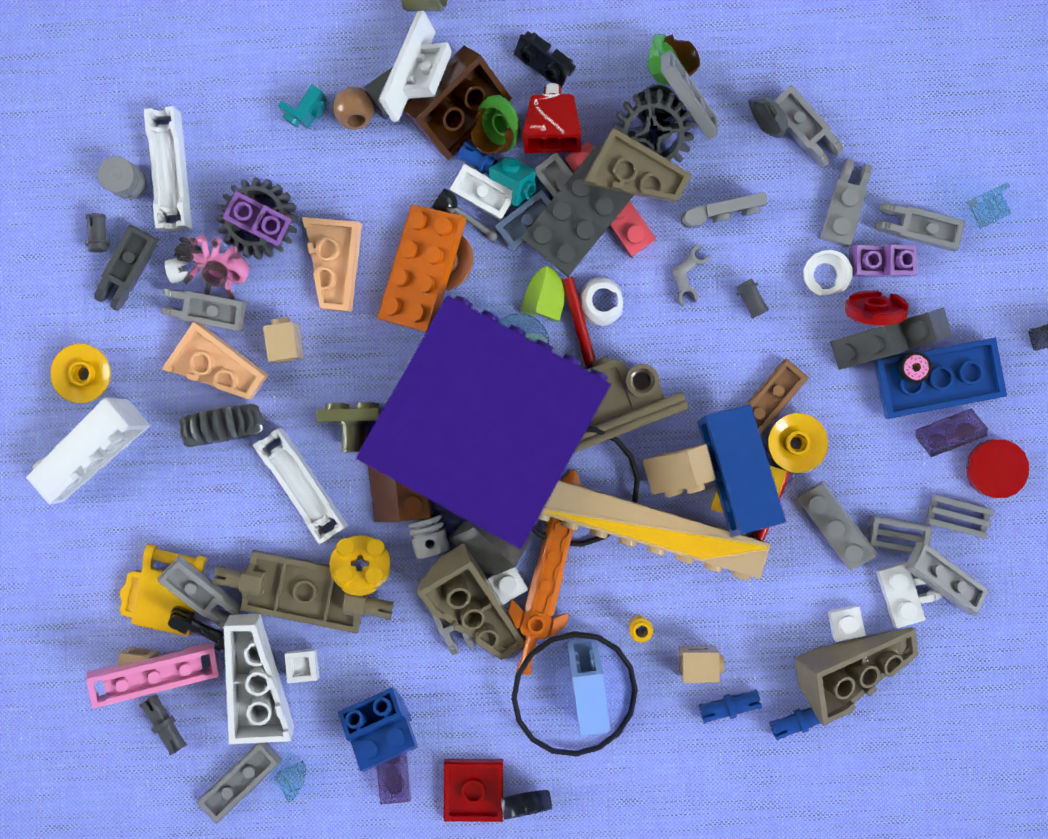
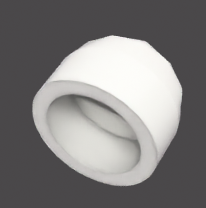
M180 258L165 260L166 274L172 284L181 282L188 277L190 270L184 271L182 267L188 265L186 261Z

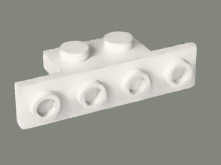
M424 10L417 11L380 96V102L393 122L399 121L409 98L435 96L452 54L448 42L431 44L436 32Z

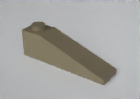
M465 543L439 557L416 589L430 612L437 618H443L452 624L453 628L458 632H464L473 638L476 644L500 660L523 648L525 640L515 627L511 617Z
M908 627L826 645L794 658L798 684L819 722L822 725H826L849 714L856 708L854 703L864 694L872 695L877 690L875 685L884 677H893L918 656L916 629Z

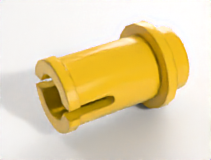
M634 616L629 621L630 636L636 642H647L653 635V626L643 616ZM639 626H644L642 630L636 631Z

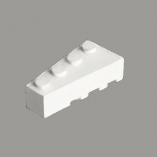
M104 398L46 457L40 459L32 466L33 470L26 478L49 505L62 503L151 425L128 399Z
M261 614L229 615L224 625L229 744L291 741L295 726Z

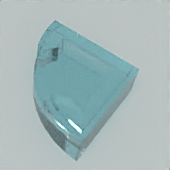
M303 760L275 775L288 803L295 799L303 788L306 775V766Z

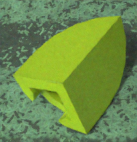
M546 266L533 276L526 289L520 313L532 317L538 314L546 317L547 320L560 321L565 291L563 282L556 271Z

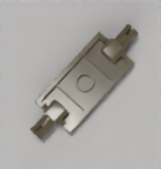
M254 550L251 553L247 569L239 571L217 566L214 575H217V578H213L214 585L237 588L239 592H242L240 610L356 634L359 632L361 619L364 614L390 620L393 612L391 610L394 607V601L368 597V595L354 596L344 592L333 581L330 567L327 564Z

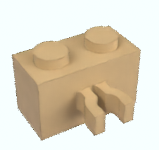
M706 444L666 452L642 460L652 495L664 493L667 498L682 494V489H687L688 494L705 490L704 484L716 480Z

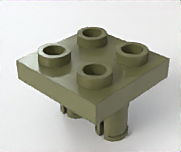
M356 402V408L349 409V404L325 403L326 409H316L317 422H338V425H341L342 452H359L365 442V424H367V421H377L383 408H379V403Z

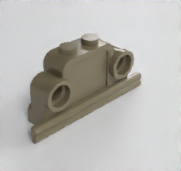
M608 356L591 362L593 369L605 374L608 377L606 381L611 383L589 424L590 427H597L605 431V434L599 435L595 432H585L575 452L689 409L683 392L664 398L659 385V375L653 367L647 364H638L628 371L622 361H610Z

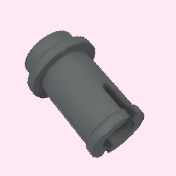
M102 213L86 214L88 240L85 241V245L88 246V251L94 253L106 252L107 246L110 245V241L106 239V215Z
M752 278L736 286L738 290L736 294L742 297L751 318H755L768 311L769 308L756 287L759 285L758 282L754 283Z

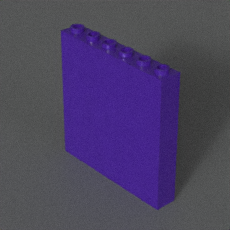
M447 295L356 459L513 546L522 549L611 383L606 381L608 377L602 372L593 368L589 372L579 366L581 362L568 354H564L561 357L552 352L553 347L540 339H537L535 343L526 338L527 333L519 327L510 325L508 328L498 323L500 318L486 310L480 313L472 309L473 304L467 299L458 295L454 299Z

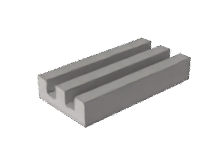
M932 494L925 523L987 539L988 533H986V530L991 525L989 518L990 515L993 516L994 510ZM938 502L982 513L981 519L937 508ZM935 513L978 524V530L934 519Z
M870 515L869 521H871V525L868 527L867 533H869V537L867 540L874 547L912 553L914 549L912 546L877 541V535L930 544L933 526ZM881 523L924 531L923 536L883 530L878 529V526Z

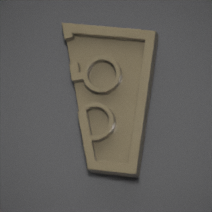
M612 128L583 184L676 203L692 174L617 129Z

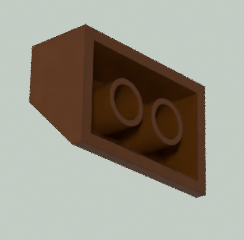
M464 45L448 61L435 96L410 98L405 104L403 113L417 130L447 160H450L460 150L464 142H468L471 139L470 134L482 102L491 95H500L508 101L512 98L483 57Z
M368 466L374 522L409 521L431 518L434 515L432 500Z

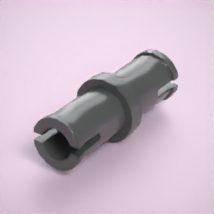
M157 694L140 704V707H142L154 727L151 729L152 732L159 735L170 756L187 745L173 723L176 720L173 715L169 717Z

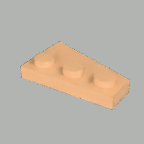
M302 217L309 241L307 243L308 251L312 256L315 271L313 276L320 308L352 312L362 224L357 221Z
M196 322L192 323L162 367V370L186 376L190 380L212 385L216 389L248 400L255 396L269 376L204 325Z

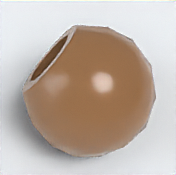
M349 86L339 91L334 98L333 113L337 122L345 128L358 130L367 126L373 118L374 103L365 90Z

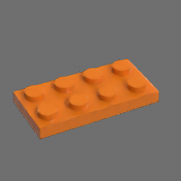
M411 204L377 315L378 319L427 332L442 303L467 220L465 217Z

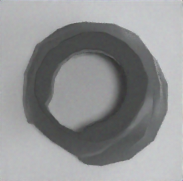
M768 96L750 99L748 103L751 112L761 130L770 136L782 138L788 128V117L783 109ZM769 105H770V106L772 107V109L775 111V114L772 112V110L770 109Z

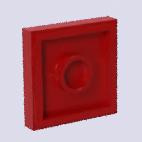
M444 759V822H503L501 799L503 798V759Z

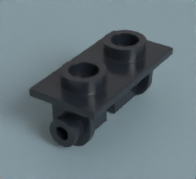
M527 31L525 35L521 34L514 55L524 64L541 74L547 81L560 85L562 89L567 76H571L576 68L572 64L573 60L557 49L551 55L547 53L551 48V44L538 36L536 32L530 33Z

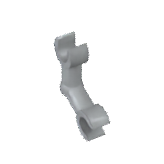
M702 244L693 247L689 257L672 270L679 289L677 302L680 306L685 305L683 294L686 292L691 294L694 303L698 300V294L696 290L690 288L686 274L696 265H702L709 260L710 255L706 256L703 260L695 257V251Z

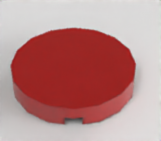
M877 290L860 291L850 295L849 299L846 300L845 313L849 318L864 324L877 326L894 325L901 323L907 318L909 304L897 294L892 293L889 298L882 296V292Z
M990 439L978 444L969 454L966 475L970 485L978 493L991 498H1008L1017 494L1025 486L1029 476V461L1025 452L1017 444L1008 440Z

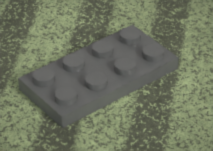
M599 144L594 147L522 236V240L567 277L570 276L634 197L633 194L583 184L601 149Z

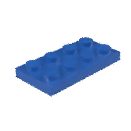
M996 337L919 352L929 358L932 370L926 380L918 383H909L900 377L898 363L904 355L874 360L885 419L1007 396Z

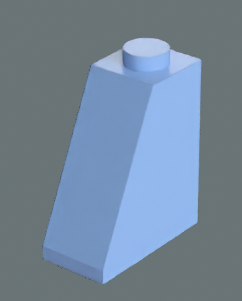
M584 638L567 641L581 736L611 732L597 640Z

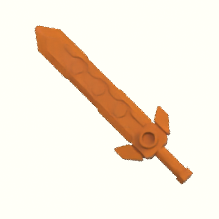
M572 470L562 479V481L582 486L575 470ZM550 517L549 522L546 521L545 534L547 536L542 541L537 565L534 568L525 603V611L523 612L522 608L514 600H511L508 610L517 629L520 628L521 633L526 636L520 664H518L516 671H518L529 652L536 648L538 639H546L549 635L553 637L566 627L569 616L568 613L555 616L553 619L551 618L554 615L574 529L560 525L562 520ZM533 658L529 662L523 674L531 675V665Z

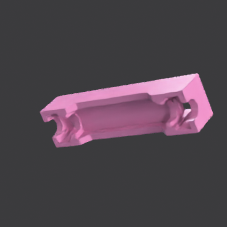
M208 642L158 657L88 671L86 681L93 709L219 677L213 644ZM209 654V668L203 670L200 657ZM102 680L106 694L99 696V693L96 692L95 682Z

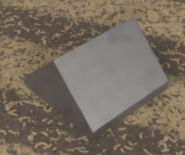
M465 520L448 539L456 547L465 543L480 568L491 577L517 566L532 534L530 533L522 549H519L474 523Z

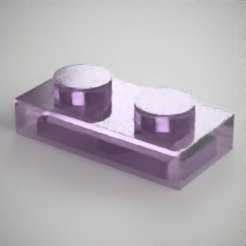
M972 408L916 429V438L930 457L981 439L988 434L987 426Z
M407 753L376 766L380 805L410 802L411 790Z

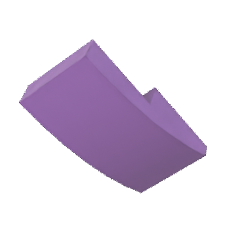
M235 191L222 217L224 220L277 247L292 219L237 191Z
M895 244L886 246H852V276H917V246Z

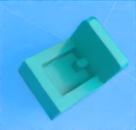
M311 84L296 109L283 101H280L278 107L284 113L282 118L297 128L301 124L309 129L315 118L319 119L325 112L327 98L322 90Z
M509 157L489 168V179L512 189V205L517 207L534 195L536 190L535 169L520 163L515 158Z

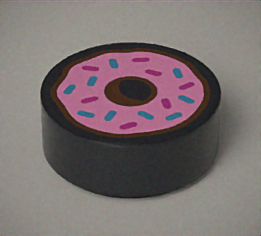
M919 352L904 355L898 363L900 377L909 383H918L926 380L932 370L929 358Z

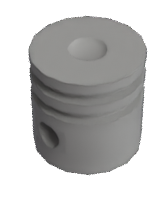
M113 156L107 158L98 169V179L104 189L123 199H136L146 189L147 179L144 172L122 157Z
M441 514L407 524V528H411L409 535H413L411 542L416 559L431 557L451 549L446 529H442L444 522H440ZM431 539L435 544L428 545L427 540Z

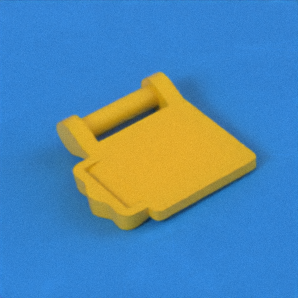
M148 543L143 554L142 571L134 570L129 572L126 577V583L120 590V613L123 616L130 617L131 623L134 625L188 636L191 632L190 630L183 634L169 627L168 621L171 611L175 606H181L193 612L194 615L195 610L158 582L157 579L164 570L155 569L153 565L154 561L171 564L180 555L204 574L207 557L198 555L195 558L158 549V545Z

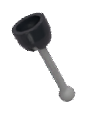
M446 188L443 189L432 206L434 210L462 215L467 219V222L485 233L488 240L496 241L499 234L496 230H489L460 210L457 206L456 196Z

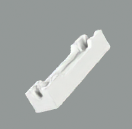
M174 106L165 107V110L162 111L152 108L144 109L154 191L153 211L155 228L161 232L192 230L181 112ZM171 119L169 124H162L157 127V121ZM181 215V220H177L176 223H167L169 216Z
M277 428L268 437L253 444L265 465L275 475L303 517L306 526L319 545L348 526L283 428ZM280 438L282 441L281 445L268 452L266 446ZM335 519L337 522L334 526L335 528L326 534L323 533L321 527Z

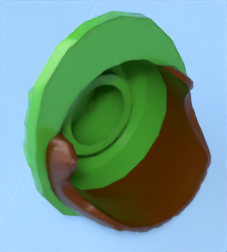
M660 33L653 36L652 47L648 54V69L650 75L658 83L670 85L661 72V55L670 50L671 52L673 51L690 77L698 70L700 66L699 54L690 41L676 40L673 34L666 36Z
M491 95L482 102L478 109L476 122L470 136L475 147L485 154L510 151L520 136V118L506 98L500 95Z

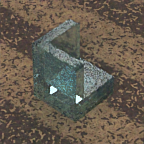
M1008 182L967 202L979 228H983L1012 214L1001 193L1010 188Z

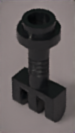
M181 606L173 607L168 621L169 627L183 634H186L188 630L200 634V636L215 642V650H225L224 629L221 632L194 619L193 612Z

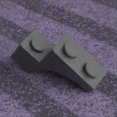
M943 307L907 318L898 324L883 325L830 341L838 370L941 341L952 337V332Z

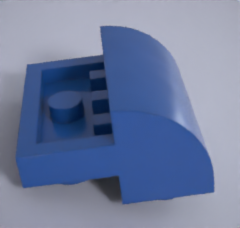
M393 687L338 711L346 740L351 742L359 770L362 772L418 748L410 724L412 719L402 697Z

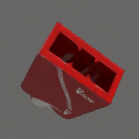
M555 83L547 84L544 87V94L530 97L523 128L524 153L581 152V128L574 96L571 94H561L560 85Z

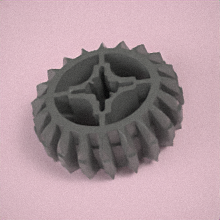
M649 89L645 90L646 99L643 101L640 100L637 93L634 94V106L625 101L623 107L628 113L617 111L616 117L623 121V123H613L612 128L617 129L637 142L647 143L652 151L669 161L674 157L676 161L681 162L683 158L678 151H690L689 145L683 141L694 140L692 133L685 132L694 128V122L684 121L691 116V112L688 110L679 112L684 106L682 101L678 100L672 105L675 96L671 92L665 100H662L663 91L661 89L657 90L656 98H651ZM654 108L668 111L677 122L670 124L669 121H659L656 118ZM645 110L646 120L644 124L635 127L633 131H628L633 118ZM650 118H653V124L656 125L657 130L661 128V131L656 133V145H653V139L650 138V134L645 135L650 130ZM678 132L674 143L667 150L661 152L660 144L662 140L672 136V133Z
M253 178L251 185L247 180H242V189L231 185L233 193L237 191L255 201V197L273 199L277 206L271 209L292 219L291 223L299 221L297 215L290 214L297 209L294 203H288L291 195L288 192L282 193L283 187L279 184L273 186L269 179H266L261 184L258 178ZM223 194V198L228 202L226 205H217L220 211L225 213L233 195ZM223 215L216 217V221L224 224L218 229L220 234L226 235L223 240L224 243L236 246L238 248L237 253L242 251L243 256L246 258H250L254 254L256 259L261 260L264 252L269 258H272L274 256L273 248L279 252H284V247L281 243L283 241L288 244L292 243V239L287 236L288 232H297V228L289 225L277 247L259 238L260 241L256 242L246 241L239 234V231L243 230L242 228L222 218Z
M255 404L224 407L182 417L179 420V432L185 446H202L259 434L263 430V418L259 406Z

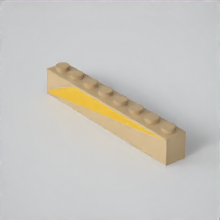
M562 480L558 481L538 518L549 522L550 517L562 520L560 525L574 530H578L579 525L590 528L589 534L607 539L608 534L619 537V543L635 547L636 543L648 546L647 551L664 556L665 551L676 554V560L688 564H693V560L704 562V568L721 573L722 568L733 571L732 576L749 581L751 576L761 579L771 544L746 535L731 537L729 530Z

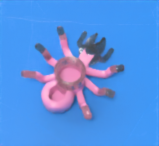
M199 235L197 238L180 237L179 241L183 243L176 246L174 256L178 257V261L197 262L183 282L188 284L198 271L203 268L201 278L206 283L204 293L210 294L212 286H222L226 280L225 289L228 297L234 299L231 288L232 282L243 284L250 272L248 262L241 257L240 253H237L238 248L232 246L223 254L218 253L221 238L217 237L211 241L213 251L210 255L204 235Z

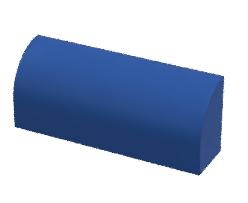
M751 404L705 415L698 420L697 424L703 445H707L716 477L714 482L730 536L735 537L786 523Z

